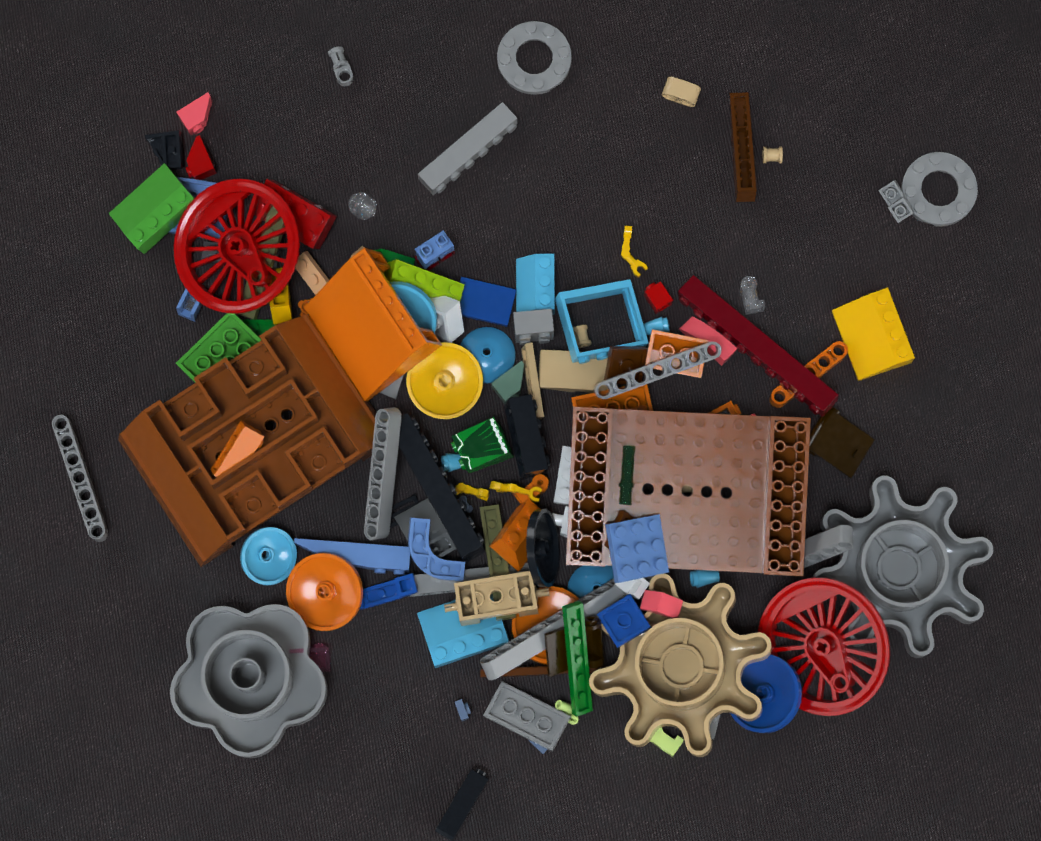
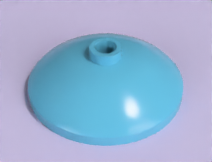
M263 527L251 533L245 540L240 554L241 566L245 574L252 581L262 585H274L285 580L290 575L297 559V550L293 539L285 531L275 527ZM264 551H266L267 554H266V556L263 558V557H262V553H263Z

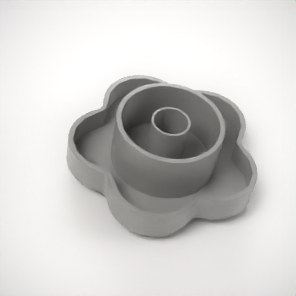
M278 604L265 605L250 613H243L227 606H216L201 612L192 621L187 632L186 648L188 659L174 675L170 687V699L176 713L183 720L196 727L212 729L220 744L237 756L257 758L272 751L279 744L288 727L301 725L312 720L320 713L327 699L328 689L325 676L309 657L311 641L306 623L293 609Z

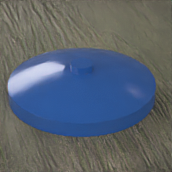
M770 655L763 661L751 663L745 667L741 683L748 691L760 699L762 713L754 721H745L730 713L740 726L753 732L771 733L782 729L792 721L801 704L802 687L798 674L787 661L774 655Z

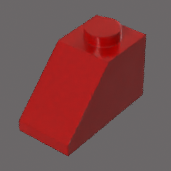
M200 135L196 136L186 160L188 164L186 171L190 178L194 177L195 180H203L217 173Z

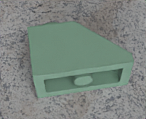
M520 361L491 383L492 389L504 404H506L509 398L519 397V394H521L524 372L523 361Z

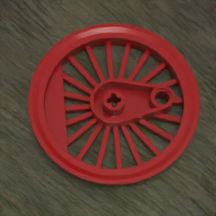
M248 179L221 181L199 193L182 214L174 238L175 265L184 287L204 306L215 311L231 314L246 313L259 309L276 298L286 287L294 273L300 249L299 230L289 205L270 187ZM250 194H254L244 224V199ZM262 197L267 200V203L251 226L259 198ZM237 205H238V226H237V223H236V220H235V216H234V213H233V208L236 207ZM274 206L278 213L257 230L271 207ZM226 214H228L232 228H230L228 223L223 218V216H225ZM282 218L285 225L284 228L259 237ZM219 221L226 231L223 232L214 224ZM211 228L220 235V239L203 233ZM287 233L288 243L260 244ZM201 237L218 242V246L192 247V242ZM287 248L286 259L263 253L262 249ZM192 252H219L193 263ZM265 257L284 263L281 272L278 273L270 267ZM222 258L198 278L195 268ZM224 266L210 289L207 290L202 283ZM230 270L222 299L213 294ZM237 272V301H228ZM259 273L262 274L260 281L257 280ZM271 274H273L275 277H277V279L270 286V283L272 281ZM244 278L248 281L252 298L244 300ZM256 286L265 287L266 290L258 295Z
M815 577L799 580L779 591L771 599L763 612L758 632L769 637L772 644L770 655L778 657L777 652L804 649L805 653L787 661L791 664L806 656L808 657V660L796 671L798 676L811 663L814 665L802 688V699L799 709L822 716L842 715L863 706L880 689L886 677L890 661L888 633L877 609L866 596L854 587L830 578ZM840 594L846 597V600L833 625L836 598ZM830 598L828 618L826 622L823 601ZM852 601L860 609L839 629L838 627ZM817 605L820 622L813 609V606ZM807 610L813 624L802 613V611ZM862 613L866 615L869 623L843 634ZM796 615L808 629L791 620L790 617ZM782 621L803 633L806 637L776 630L777 623ZM871 626L874 630L875 637L846 640L847 637ZM775 635L802 641L804 644L776 647ZM877 643V653L848 647V645ZM850 653L877 659L875 669L851 656ZM852 663L872 675L868 683L853 669ZM818 670L820 677L817 697L808 694L807 691ZM840 677L845 680L846 685L841 683ZM825 680L831 686L833 700L823 699ZM855 682L862 687V690L856 695L852 689ZM846 691L849 698L840 700L839 693Z

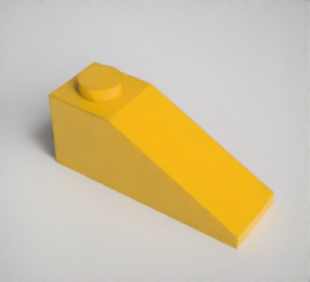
M277 268L274 270L280 273L282 268ZM271 274L272 281L270 283V286L277 279V277H275L273 274ZM289 284L270 302L273 324H280L292 319Z

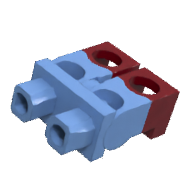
M444 230L415 248V260L422 269L427 271L439 265V261L442 263L455 254L454 245Z

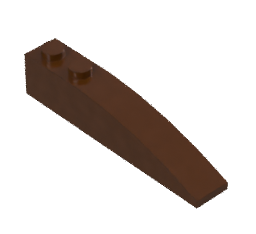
M730 93L731 140L736 202H755L757 189L749 93Z

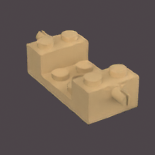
M530 571L454 583L456 603L444 604L445 613L457 611L461 626L479 624L481 619L518 613L519 617L539 614L538 597L550 596L549 588L537 590ZM494 592H499L502 595L501 599L497 602L490 599L491 594Z

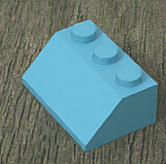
M533 254L517 258L516 312L552 309V315H554V254Z

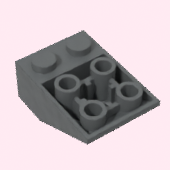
M428 498L394 517L407 542L410 517L430 519L429 547L438 558L457 549Z

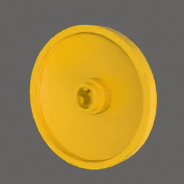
M443 342L440 348L407 372L406 385L412 402L420 411L433 418L452 419L465 414L476 404L482 392L483 375L477 359L471 352L460 345Z

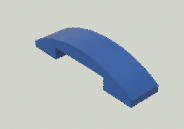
M414 573L364 588L362 604L359 610L389 603L417 593L418 589Z

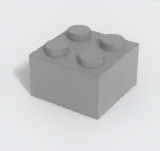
M552 309L513 312L516 343L525 345L526 343L539 341V343L544 344L554 339Z

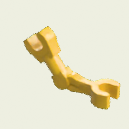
M625 226L621 257L631 265L630 268L633 274L639 278L641 274L637 271V268L642 267L646 271L648 267L640 260H635L630 254L629 244L632 226Z
M491 481L489 489H494L500 493L517 492L528 495L532 502H539V498H535L533 492L541 493L542 491L539 487H533L528 490L518 487L516 484H503L496 481Z
M459 483L455 487L457 495L462 493L471 494L485 501H488L490 495L489 490L483 488L476 489L464 483Z

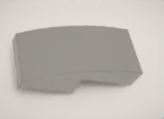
M896 180L878 190L888 204V209L897 223L914 213Z

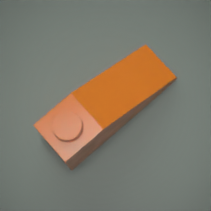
M240 421L210 469L215 477L220 476L254 454L264 442V435L261 431Z

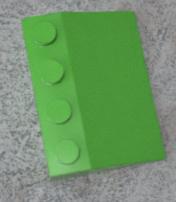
M164 163L118 204L109 215L132 244L145 254L179 223L185 209L195 197Z
M227 313L176 362V365L196 383L193 379L194 377L225 357L228 361L232 360L260 342L261 339L235 314Z

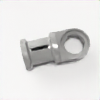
M334 47L328 51V56L331 57L334 64L333 70L337 82L341 86H349L353 82L351 67L344 57L343 47ZM342 73L350 75L347 81H342L339 77Z

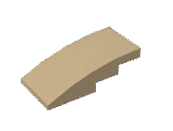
M540 350L539 387L566 392L594 393V386L604 380L608 358L604 360L590 359L587 363L579 364V362L572 363L569 351ZM601 385L598 392L608 390L607 386Z

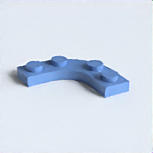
M410 517L408 547L415 564L424 573L434 578L464 581V561L444 560L432 553L429 547L430 519Z

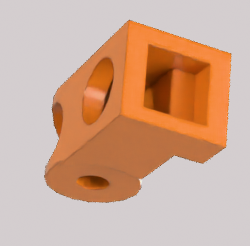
M538 474L534 476L532 482L524 489L541 488V493L533 492V496L538 498L547 490L548 478L545 475ZM517 492L512 493L520 504L529 499L528 495Z

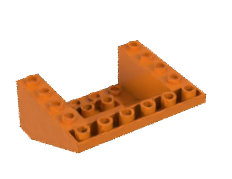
M363 248L339 269L304 309L364 401L367 402L440 348L442 344L432 330L420 328L389 283L384 272L391 267L381 252Z

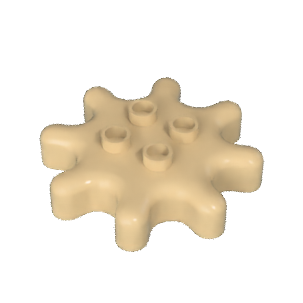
M655 575L650 580V591L663 592L680 599L674 581L669 575ZM718 583L714 585L706 598L697 604L683 601L679 618L672 619L647 611L644 617L651 628L621 646L618 660L614 665L598 669L591 674L589 685L596 695L600 697L624 695L631 700L634 711L625 727V737L633 746L643 747L647 745L659 728L671 726L678 728L683 733L685 745L693 756L704 757L712 749L710 724L716 716L729 712L745 721H754L761 716L762 703L760 699L742 685L741 677L747 665L763 661L770 656L772 644L769 637L761 632L739 635L729 628L727 618L736 602L735 592L729 584ZM601 622V629L607 636L610 637V635L608 634L607 630Z

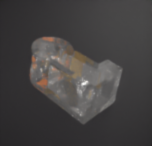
M752 276L744 277L740 285L745 315L765 310L764 300H758L756 291L757 280Z

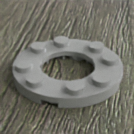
M538 21L521 23L510 29L502 38L497 52L498 68L507 84L515 90L526 94L547 93L560 85L569 73L571 67L570 45L566 37L550 24ZM538 40L550 48L553 60L546 71L539 74H529L518 66L516 53L519 47L528 41Z
M944 152L928 153L916 159L908 167L901 185V189L914 211L912 215L919 221L932 224L933 226H949L962 220L974 206L978 192L975 175L968 164L959 157ZM936 171L947 173L956 181L958 186L957 197L949 205L936 206L924 198L921 190L922 181L930 173Z

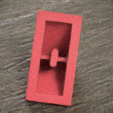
M645 590L640 609L672 619L679 618L683 600L663 592Z

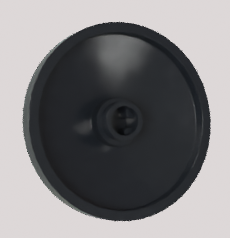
M548 509L534 510L530 516L527 528V560L531 576L538 587H551L555 583L559 571V535L554 517Z

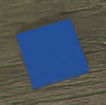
M631 594L597 614L617 648L651 628Z

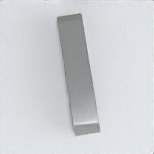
M839 525L805 539L804 568L852 549L853 528L849 525Z

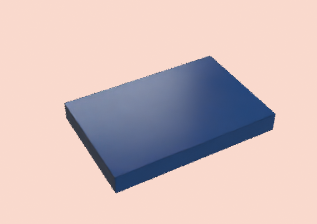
M461 277L460 283L465 284L460 300L462 316L508 327L516 289Z

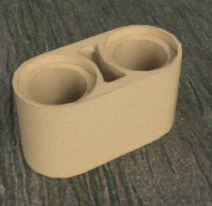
M668 77L662 96L670 101L695 107L701 88L696 84L675 77Z

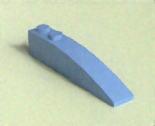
M294 538V543L297 546L313 554H337L348 560L354 567L374 570V573L386 574V571H393L394 575H405V572L410 573L411 554L409 547Z

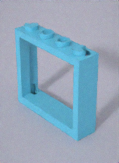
M630 279L558 293L555 302L572 363L579 362V364L589 362L590 359L595 358L597 360H604L608 358L610 347L579 353L566 304L623 294L636 342L617 346L646 347L649 342Z

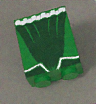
M494 417L452 436L453 442H451L455 453L459 452L461 459L458 460L462 470L466 469L468 473L514 457L503 430Z

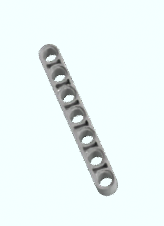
M706 342L603 380L594 386V394L600 399H608L716 359L721 354V346L717 342ZM710 345L716 347V353L712 356L707 353V348ZM693 351L698 354L696 362H691L689 359V354ZM674 358L680 361V366L677 369L671 366V361ZM656 365L662 367V373L659 376L653 373V368ZM641 371L644 374V380L638 383L635 380V374ZM620 378L626 381V386L623 389H619L616 384ZM601 385H606L608 388V393L605 396H601L598 392Z
M396 407L379 409L375 416L364 534L369 540L386 538L390 532L401 426V412Z
M57 415L52 420V427L87 532L96 542H103L108 537V529L73 425L66 416ZM61 421H66V427L58 429V424ZM72 439L71 446L64 447L65 440ZM77 456L78 462L75 465H71L70 459ZM79 474H84V480L77 483L76 477ZM90 492V498L83 501V493ZM96 510V516L91 519L88 518L89 511ZM102 528V534L95 537L94 530Z
M525 563L519 572L511 565H508L509 574L530 571L528 563ZM489 567L465 569L464 581L443 580L428 574L414 575L418 592L408 597L455 592L454 583L489 578Z

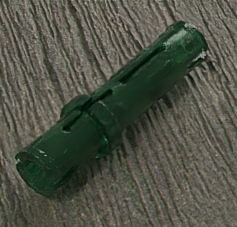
M623 446L621 482L618 486L620 487L619 505H632L635 446Z

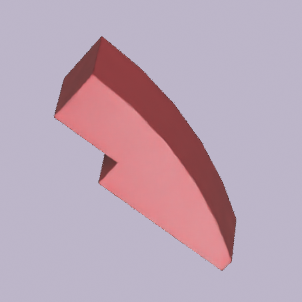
M693 316L679 328L685 336L720 344L722 351L715 360L721 366L738 349L715 329ZM714 345L708 346L707 353L711 356L714 355L716 347Z

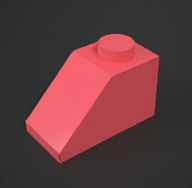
M209 93L204 94L176 112L190 136L202 132L204 127L207 126L212 105Z

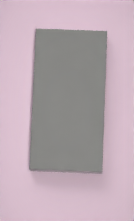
M501 681L483 715L485 718L552 752L571 718L570 715Z

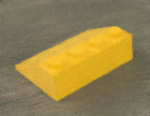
M888 288L870 293L832 310L841 338L848 347L847 353L858 381L910 364L915 359Z

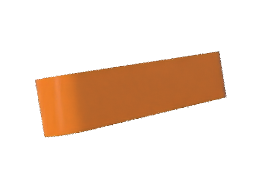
M837 341L804 367L820 378L844 359L848 352V347L844 342ZM840 348L843 354L838 356L834 353L833 349ZM820 359L826 360L827 363H828V366H827V367H822V366H820L819 360H820ZM779 385L771 393L770 403L773 407L781 408L794 398V393L790 390H785ZM781 394L784 401H776L774 395Z

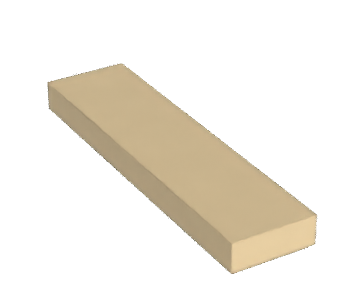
M526 343L521 348L528 395L531 394L532 400H536L537 411L535 413L536 417L541 420L544 417L533 343Z

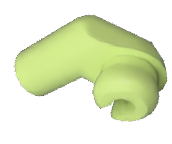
M558 700L555 703L556 709L571 716L568 723L575 725L579 721L578 716L576 717L572 714L571 704L562 700Z

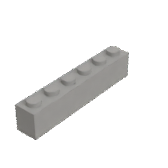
M502 102L419 172L418 179L432 195H435L437 192L438 194L447 187V183L459 178L460 172L465 168H471L479 156H485L493 144L495 146L499 144L507 132L509 134L517 128V117Z

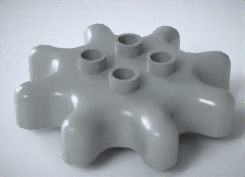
M880 476L869 488L871 512L869 515L863 518H853L841 510L832 509L822 517L820 522L822 532L839 525L851 526L853 528V548L840 554L837 565L818 570L812 578L835 579L860 591L877 609L885 627L894 628L901 633L907 653L914 658H922L928 655L934 648L932 623L937 616L948 615L963 624H971L982 617L984 612L982 601L965 589L963 575L966 568L986 562L993 554V545L985 537L962 539L952 532L949 526V517L956 507L957 495L951 488H938L929 497L925 505L911 506L902 501L898 486L892 477ZM851 601L855 614L860 608ZM862 613L846 629L845 634L869 623L866 615ZM871 626L846 639L873 638L874 630ZM855 644L853 646L861 647L865 644Z

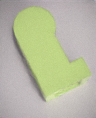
M659 728L650 742L673 757L684 742V739L677 735L674 740L664 733L662 728Z

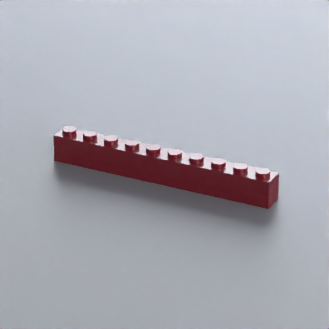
M693 275L680 288L678 297L681 304L692 308L693 313L698 318H704L710 327L721 332L727 340L736 345L740 353H746L751 357L750 360L756 366L763 367L769 377H775L780 381L779 384L785 390L792 391L794 397L801 403L805 402L809 406L810 411L815 415L819 414L823 417L838 401V394L697 277Z

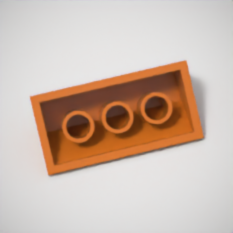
M647 384L608 399H600L594 393L571 397L573 407L653 411ZM608 390L600 391L599 394L605 396Z

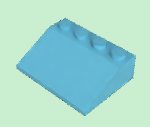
M456 600L451 601V602H448V603H445V604L456 603V602H455ZM444 604L417 613L435 668L486 652L509 642L502 620L496 621V617L481 619L479 624L461 626L458 612L451 611L445 613Z

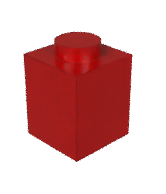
M661 281L657 284L655 282L651 283L645 288L644 297L655 314L672 305L673 299Z

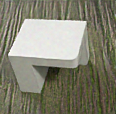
M644 578L615 583L619 589L627 595L631 594L634 599H640L650 584Z

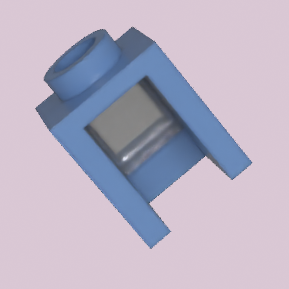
M185 288L176 307L179 316L195 322L203 304L198 302Z

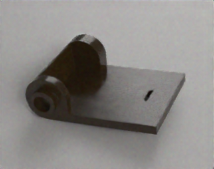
M831 407L823 417L820 416L810 433L809 454L822 458L840 472L852 478L875 439L840 416V411Z
M587 616L585 618L589 668H598L604 664L601 620L595 616ZM564 627L544 634L549 677L568 670Z

